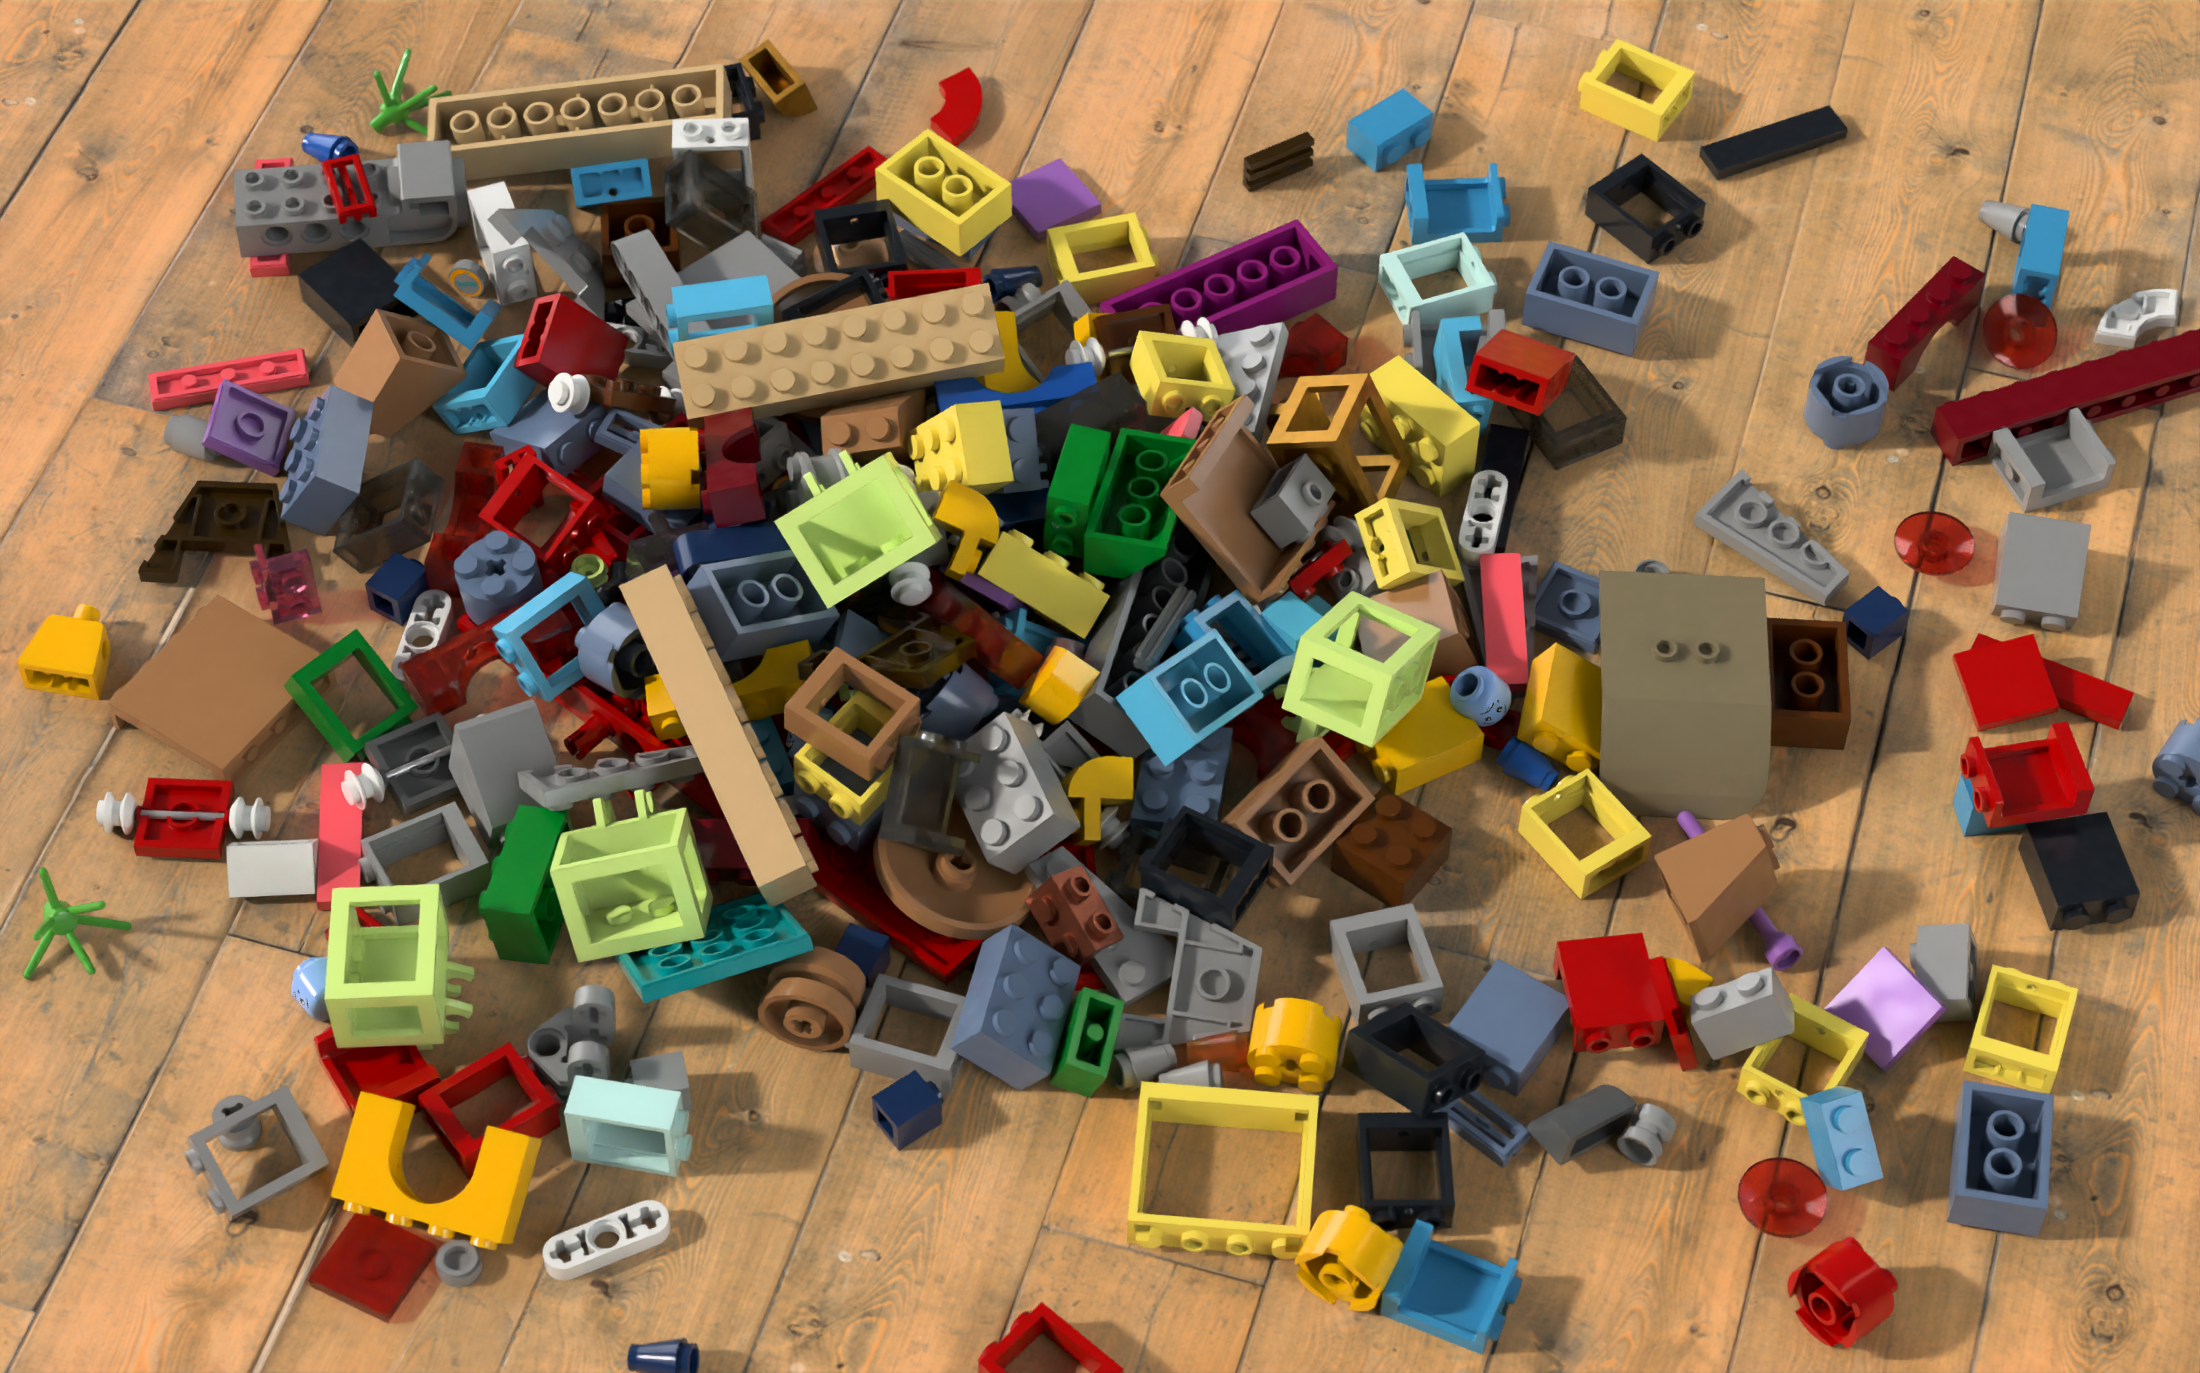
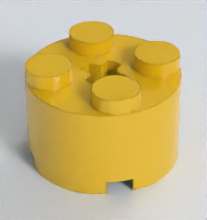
M698 427L640 429L643 510L700 509Z
M1297 998L1275 999L1274 1007L1264 1009L1265 1002L1260 1004L1256 1008L1247 1056L1248 1065L1255 1071L1254 1080L1265 1086H1276L1281 1081L1298 1084L1301 1090L1309 1093L1323 1091L1325 1083L1331 1080L1335 1073L1342 1031L1340 1017L1334 1014V1020L1324 1015V1006Z
M1348 1205L1344 1211H1326L1317 1218L1295 1259L1294 1265L1299 1264L1300 1267L1296 1274L1301 1283L1310 1292L1325 1302L1334 1305L1339 1298L1351 1303L1348 1310L1356 1312L1368 1311L1376 1306L1403 1250L1402 1242L1371 1222L1370 1215L1360 1207Z

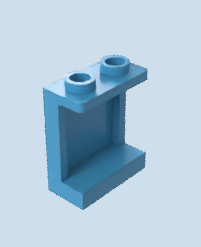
M1489 163L1488 175L1485 178L1424 180L1422 164H1407L1404 191L1411 245H1419L1465 232L1470 243L1502 242L1503 227H1509L1510 208L1509 204H1503L1502 199L1506 197L1505 177H1499L1497 163Z
M425 253L419 260L412 257L394 280L399 285V288L393 296L466 348L472 350L503 306L489 298L479 313L475 315L421 276V272L432 256Z
M1417 1219L1383 1291L1380 1315L1483 1355L1489 1339L1497 1342L1506 1320V1315L1501 1314L1505 1303L1513 1305L1520 1291L1523 1279L1516 1277L1519 1260L1510 1257L1504 1268L1432 1240L1434 1225Z

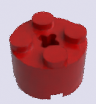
M1846 1237L1842 1241L1834 1242L1793 1271L1789 1276L1787 1284L1789 1298L1796 1294L1801 1306L1795 1312L1804 1327L1823 1344L1833 1347L1840 1343L1844 1344L1843 1349L1854 1345L1892 1315L1894 1310L1893 1293L1898 1289L1894 1275L1886 1268H1880L1875 1260L1863 1250L1861 1244L1852 1237Z

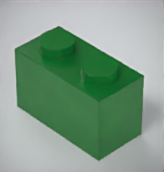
M1084 987L1069 1007L1049 1084L1088 1098L1091 1097L1107 1078L1125 1001Z

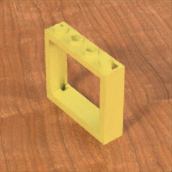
M1141 1081L1128 1210L1127 1243L1138 1244L1144 1248L1167 1246L1183 1248L1190 1252L1216 1250L1228 1251L1237 1256H1246L1252 1253L1274 1255L1284 1260L1296 1258L1310 1233L1319 1096ZM1152 1121L1302 1133L1296 1226L1143 1214Z

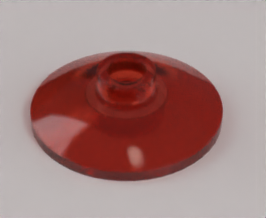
M2025 294L2004 296L1992 304L1983 320L1982 332L1987 349L1998 362L2009 368L2026 370L2039 366L2051 356L2055 349L2058 337L2055 319L2047 306L2032 296ZM2011 329L2019 333V341L2012 338L2010 334Z
M1924 511L1912 514L1898 525L1894 536L1895 550L1900 559L1910 568L1932 576H1946L1963 570L1969 565L1975 552V540L1969 528L1959 519L1942 512Z
M1783 1157L1768 1158L1753 1164L1743 1174L1737 1192L1739 1207L1748 1222L1761 1232L1779 1238L1800 1237L1816 1229L1826 1215L1829 1202L1826 1186L1813 1169L1802 1162ZM1774 1203H1784L1788 1208L1778 1207Z

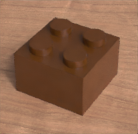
M676 196L638 198L600 204L601 249L606 287L628 286L613 258L611 242L646 229L651 231L676 273L681 271L680 227Z
M1382 787L1374 795L1375 800L1334 841L1331 871L1389 907L1409 904L1447 861L1450 852L1452 828Z

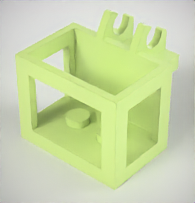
M844 450L839 453V456L850 475L825 489L823 484H818L812 472H808L803 477L814 497L774 521L828 609L943 538L891 452L881 455L861 468L858 462H853L849 452Z
M1351 591L1300 637L1288 684L1278 685L1274 689L1275 699L1278 700L1284 697L1282 709L1297 715L1296 717L1285 716L1281 720L1283 727L1298 733L1297 743L1301 740L1318 736L1323 737L1329 730H1332L1372 748L1421 700L1441 629ZM1361 615L1411 636L1384 663L1352 650ZM1339 628L1335 642L1327 639ZM1314 659L1324 662L1320 668H1312Z
M645 789L636 790L634 795L638 817L617 821L611 800L604 801L603 798H597L592 800L596 819L595 825L561 833L550 868V874L578 963L705 938L713 896L686 807L658 812L652 791L645 792Z
M439 884L332 889L324 1000L337 1048L416 1045L418 1050H433V1044H444L445 1034H456L459 1032L460 1023L446 1020V1016L461 1015L465 1018H470L473 1014L472 1004L450 999L461 995V985L449 984L447 980L461 978L471 982L475 976V969L448 961L450 932ZM420 904L419 925L360 927L355 907Z

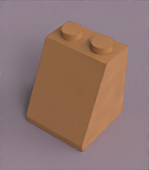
M376 309L335 376L334 382L336 387L374 402L369 435L378 434L391 437L462 382L467 372L448 334L433 323Z
M917 388L838 404L821 417L823 455H826L830 448H839L842 452L847 450L853 462H858L862 468L881 455L891 452L897 462H902L908 467L915 469L914 460L910 458L907 442L909 431L927 421L925 389Z
M1442 570L1370 597L1372 600L1441 629L1426 682L1438 678L1442 674L1459 675L1460 672L1468 667L1482 666L1468 611ZM1361 615L1355 642L1358 646L1361 645L1363 652L1361 654L1384 663L1411 636Z
M1749 812L1654 855L1667 895L1702 963L1710 960L1779 887L1774 870L1779 869L1780 865L1772 849L1774 848L1773 842L1764 824L1756 827Z

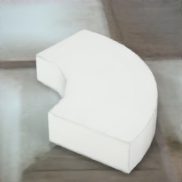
M2153 289L2133 293L2131 298L2119 304H2113L2100 320L2094 343L2133 349L2136 339L2146 330L2156 327H2174L2177 315L2178 290Z

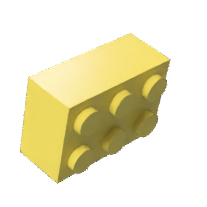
M926 129L875 169L877 200L889 199L892 211L959 257L1012 216V184L929 129Z
M1399 355L1370 373L1413 459L1407 471L1416 478L1417 482L1441 498L1472 477L1475 472L1480 422ZM1365 404L1360 415L1359 430L1368 441L1374 442L1387 454H1392L1367 404Z
M1000 400L955 404L909 431L907 448L910 458L914 460L916 471L914 484L917 492L939 490V496H941L945 485L950 480H953L978 491L982 495H988L1014 481Z
M1015 529L1009 530L1008 533L1000 532L997 544L988 551L980 566L976 567V574L1004 591L1014 594V597L1027 604L1035 614L1076 639H1085L1110 598L1108 594L1102 591L1105 584L1086 572H1080L1077 576L1068 571L1067 567L1070 563L1050 550L1048 552L1045 551L1043 555L1031 548L1035 541Z

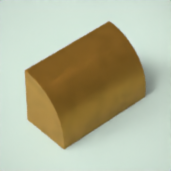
M769 39L738 59L749 76L753 78L754 82L783 115L799 117L818 109L805 82Z

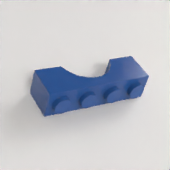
M1092 362L1052 367L1050 375L1041 385L1020 393L993 391L980 384L974 377L934 382L936 415L955 404L1000 400L1002 409L1034 408L1036 431L1070 427L1071 424L1081 426L1101 423L1100 391Z

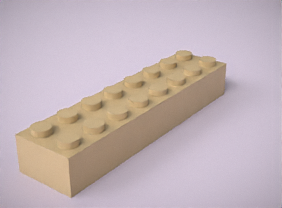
M724 63L429 98L427 141H450L452 158L463 157L466 181L643 158L673 156L672 120L732 118V92ZM685 151V154L687 155L712 151Z
M989 283L672 343L689 428L698 427V431L704 430V417L752 407L754 419H762L933 386L934 382L1000 373L1004 372L1005 357Z
M665 564L620 585V590L752 876L767 904L772 908L816 887L817 884L812 873L819 870L803 835L796 839L794 835L801 833V829L785 797L777 800L784 793L768 760L759 762L766 758V754L750 722L742 725L749 718L733 685L725 688V686L732 683L715 649V645L697 611L696 604L681 574L672 577Z

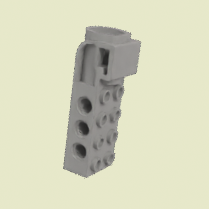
M439 140L397 144L398 156L396 158L361 161L376 205L378 217L370 218L368 213L362 214V220L355 221L354 217H348L347 223L341 225L337 218L321 164L234 171L235 214L241 258L281 255V253L295 254L339 250L359 238L371 248L443 241L452 236L457 228L470 227L463 157L452 158L450 141ZM348 165L346 168L358 204L365 203L353 165ZM334 168L332 172L344 207L350 206L338 168Z

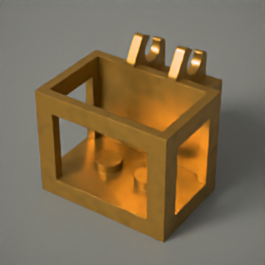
M1369 373L1302 376L1298 378L1288 399H1283L1280 403H1274L1270 406L1266 424L1271 435L1266 445L1276 464L1281 468L1306 453L1336 489L1330 498L1335 502V505L1327 516L1329 520L1327 525L1333 526V521L1337 516H1345L1356 521L1355 514L1385 497L1395 498L1413 459ZM1346 391L1334 418L1332 415L1327 416L1323 409L1320 392ZM1365 404H1367L1392 454L1355 456L1348 439ZM1388 471L1377 495H1375L1364 472Z

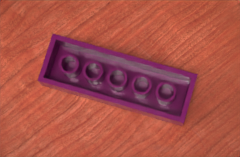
M1296 219L1100 303V313H1118L1169 303L1177 334L1183 321L1189 320L1196 327L1198 319L1204 317L1210 324L1215 326L1217 334L1221 335L1255 328L1259 325L1283 322L1336 299L1338 266L1300 221Z

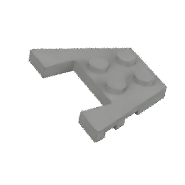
M499 208L487 219L511 246L522 236L577 294L573 301L605 321V278L600 255L593 246L583 243L573 233L574 228L564 216L557 215L552 209Z
M1140 888L1134 930L1178 937L1165 1019L1122 1013L1113 1054L1116 1055L1118 1049L1163 1045L1169 1043L1172 1047L1249 1036L1263 948L1215 923L1210 924L1190 914L1188 909L1176 903L1173 905L1155 896L1156 893L1148 889Z

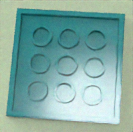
M757 892L712 906L705 938L615 955L613 958L642 1001L647 1003L813 951L814 949L810 935L785 905L780 903L770 908L762 893Z

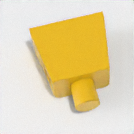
M81 604L77 607L73 617L53 614L45 619L17 661L25 688L100 700L111 653V644L105 625L98 622L101 614L95 607Z

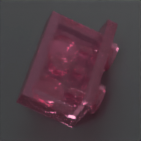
M262 544L253 545L256 560L250 561L249 565L255 585L262 584V586L255 588L261 610H270L274 625L322 612L307 548L266 559Z

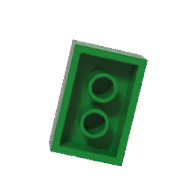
M519 805L513 821H509L506 826L504 846L501 854L497 855L493 860L492 878L487 890L482 891L478 903L479 914L485 920L489 939L493 941L499 959L546 965L550 962L565 920L550 874V868L561 833L574 830L568 810L551 811L544 807Z

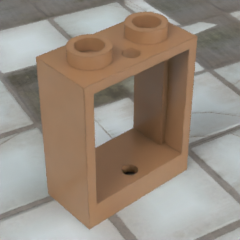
M835 646L784 706V728L869 782L879 769L885 771L890 766L896 756V748L904 739L907 741L911 740L919 730L922 719L919 717L921 699ZM844 682H847L895 713L868 746H865L817 715Z

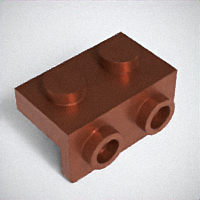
M1081 865L1051 876L1025 899L1053 949L1081 967L1101 950L1120 942L1124 938L1122 931Z

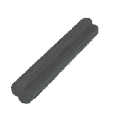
M1185 586L1178 587L1135 653L1133 664L1136 669L1142 668L1145 673H1148L1157 666L1179 631L1182 619L1191 612L1195 605L1194 601L1197 595L1194 590H1188Z

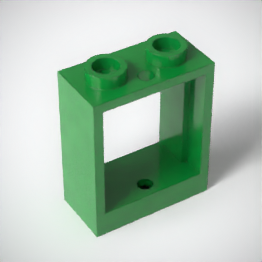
M1076 424L1070 425L1047 495L1043 540L1044 550H1050L1060 555L1083 558L1084 534L1108 467L1111 432Z
M357 628L292 674L284 685L285 689L344 763H349L355 757H358L361 762L366 760L368 757L364 752L365 742L413 723L410 717L419 707ZM353 656L396 708L395 712L357 740H355L313 687L315 683Z

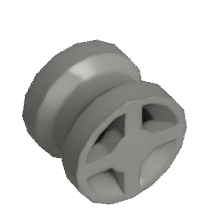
M241 1095L228 1096L222 1099L214 1107L212 1113L213 1123L253 1103V1101ZM258 1116L219 1136L218 1140L221 1145L229 1151L235 1152L245 1151L255 1146L262 1135V1125Z

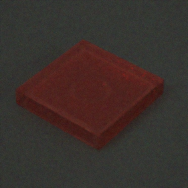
M355 1213L308 1279L311 1287L388 1323L436 1255L437 1249L434 1243L375 1215Z

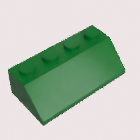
M1127 428L1120 429L1084 534V572L1125 579L1166 555L1178 516L1160 494L1197 441L1196 439Z

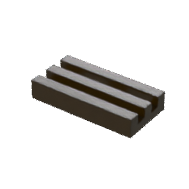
M1307 131L1246 156L1243 167V185L1251 192L1313 166V160L1310 157L1314 154L1311 146L1314 145L1315 139Z

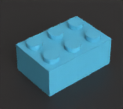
M1214 628L1145 674L1115 698L1146 739L1153 752L1156 753L1166 767L1263 698L1264 695L1219 632Z

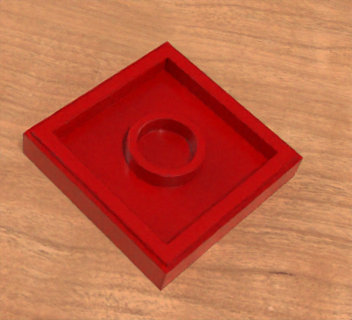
M2034 634L1953 654V663L1978 732L2058 712L2059 704Z

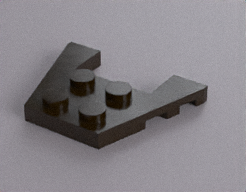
M198 480L173 516L174 523L167 534L160 535L154 544L155 551L148 561L144 560L140 565L138 573L141 582L177 583L184 551L264 554L259 575L262 587L298 588L299 582L285 520L281 519L282 504L279 501L277 483Z
M898 603L878 615L879 631L894 635L854 658L901 687L925 689L931 687L935 681L949 672L958 670L962 664L975 657L977 651L975 639L947 624L940 625L939 628L932 624L930 615L920 612L917 616L912 613L911 606ZM821 649L797 664L799 679L806 681L831 651Z

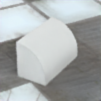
M319 839L233 842L226 846L229 898L316 894Z

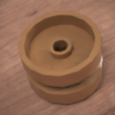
M813 946V951L772 963L768 975L769 984L763 991L757 1009L758 1019L764 1028L779 1040L799 1048L824 1051L844 1046V1043L851 1037L856 1021L855 1011L861 1005L866 989V979L860 968L844 955L817 946Z

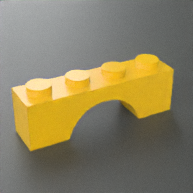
M804 640L767 649L762 662L754 672L738 682L725 686L726 688L733 685L749 718L748 721L760 720L768 716L784 713L786 703L805 682L799 679L797 664L813 655L809 641ZM660 674L644 677L648 718L658 740L677 739L687 735Z

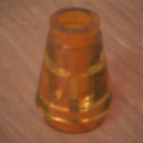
M1238 1029L1196 1040H1189L1186 1045L1187 1063L1192 1065L1209 1059L1210 1064L1221 1063L1222 1071L1240 1073L1241 1069L1250 1068L1247 1062L1250 1035L1249 1033H1239Z

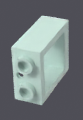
M1465 232L1380 255L1378 282L1402 325H1410L1412 310L1420 311L1421 325H1439L1440 320L1444 318L1474 316L1489 312V309H1492L1494 294L1497 293L1498 289L1496 278L1491 271L1488 272L1486 270L1478 247L1476 245L1472 246ZM1457 267L1468 286L1464 289L1422 300L1411 279Z
M575 1075L564 1111L572 1160L677 1177L681 1160L688 1161L692 1147V1135L686 1134L689 1123V1111L683 1110L681 1092Z

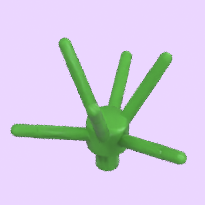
M410 49L404 51L390 95L380 71L373 73L384 102L379 106L382 112L369 124L379 134L391 123L397 126L402 122L427 136L428 128L409 118L408 115L411 112L429 106V98L452 96V92L448 90L428 97L438 90L436 85H431L405 102L401 99L405 84L403 79L412 54Z
M39 869V875L48 901L44 904V922L33 934L34 940L38 941L41 938L42 940L25 969L23 977L25 979L32 977L55 934L65 935L89 975L95 974V967L73 932L77 924L130 930L132 928L131 923L77 915L102 910L106 907V903L104 901L71 906L65 901L58 900L47 869Z

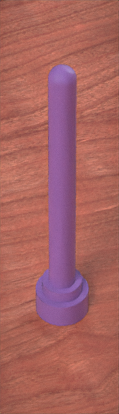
M1684 810L1679 813L1677 817L1678 823L1690 839L1706 832L1690 811ZM1760 906L1749 917V921L1765 941L1763 945L1765 948L1764 956L1776 971L1790 968L1799 961L1803 954V949L1792 935H1786L1783 931L1779 932Z

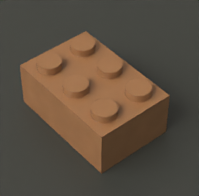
M1318 736L1301 740L1221 823L1274 847L1273 871L1266 883L1272 889L1291 886L1375 800V797L1323 738Z

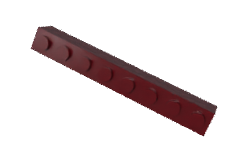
M2200 329L2188 330L2180 335L2164 340H2154L2147 345L2130 350H2121L2100 359L2087 360L2079 365L2063 370H2053L2045 375L2029 380L2016 381L2009 386L1992 391H1982L1972 397L1946 402L1936 407L1930 434L1950 464L1954 466L1987 456L1993 431L2008 427L2012 435L2017 439L2063 425L2067 420L2069 410L2078 408L2085 419L2090 420L2094 424L2200 392Z

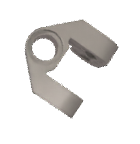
M585 985L577 989L574 1007H565L534 1030L527 1041L528 1056L538 1073L536 1077L543 1086L549 1083L559 1096L561 1105L567 1104L575 1075L604 1080L611 1079L608 1048L613 1045L615 1038V996L609 988L604 986ZM546 1053H552V1054H554V1055H552V1056H542L543 1054H546Z

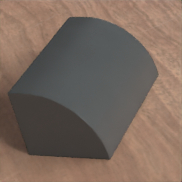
M1607 1084L1600 1085L1534 1119L1528 1124L1526 1130L1562 1166L1620 1135L1628 1126L1637 1104L1621 1089Z

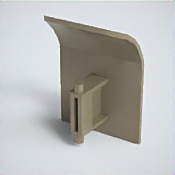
M1599 570L1602 685L1599 762L1601 782L1634 816L1677 818L1680 812L1687 810L1696 819L1727 820L1735 819L1752 811L1764 797L1769 778L1772 705L1765 578Z

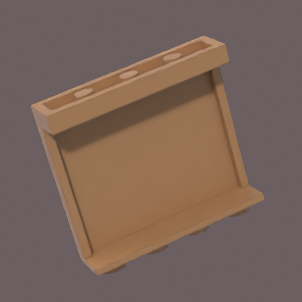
M1244 394L1216 411L1160 496L1250 604L1254 606L1266 598L1269 601H1274L1285 593L1289 587L1288 579L1303 564L1300 561L1301 558L1316 544L1314 537L1328 524L1327 516L1335 502L1332 499L1328 501L1329 510L1314 524L1316 531L1301 544L1293 541L1280 549L1250 514V511L1280 467L1244 425V422L1255 407L1249 397Z
M217 595L206 606L201 607L196 612L194 618L180 632L172 635L166 646L152 659L147 660L141 666L139 672L125 686L118 688L107 703L115 728L120 730L127 722L212 771L214 780L232 781L235 789L307 716L285 689L284 685L292 674L321 653ZM334 670L313 685L322 698L337 685Z

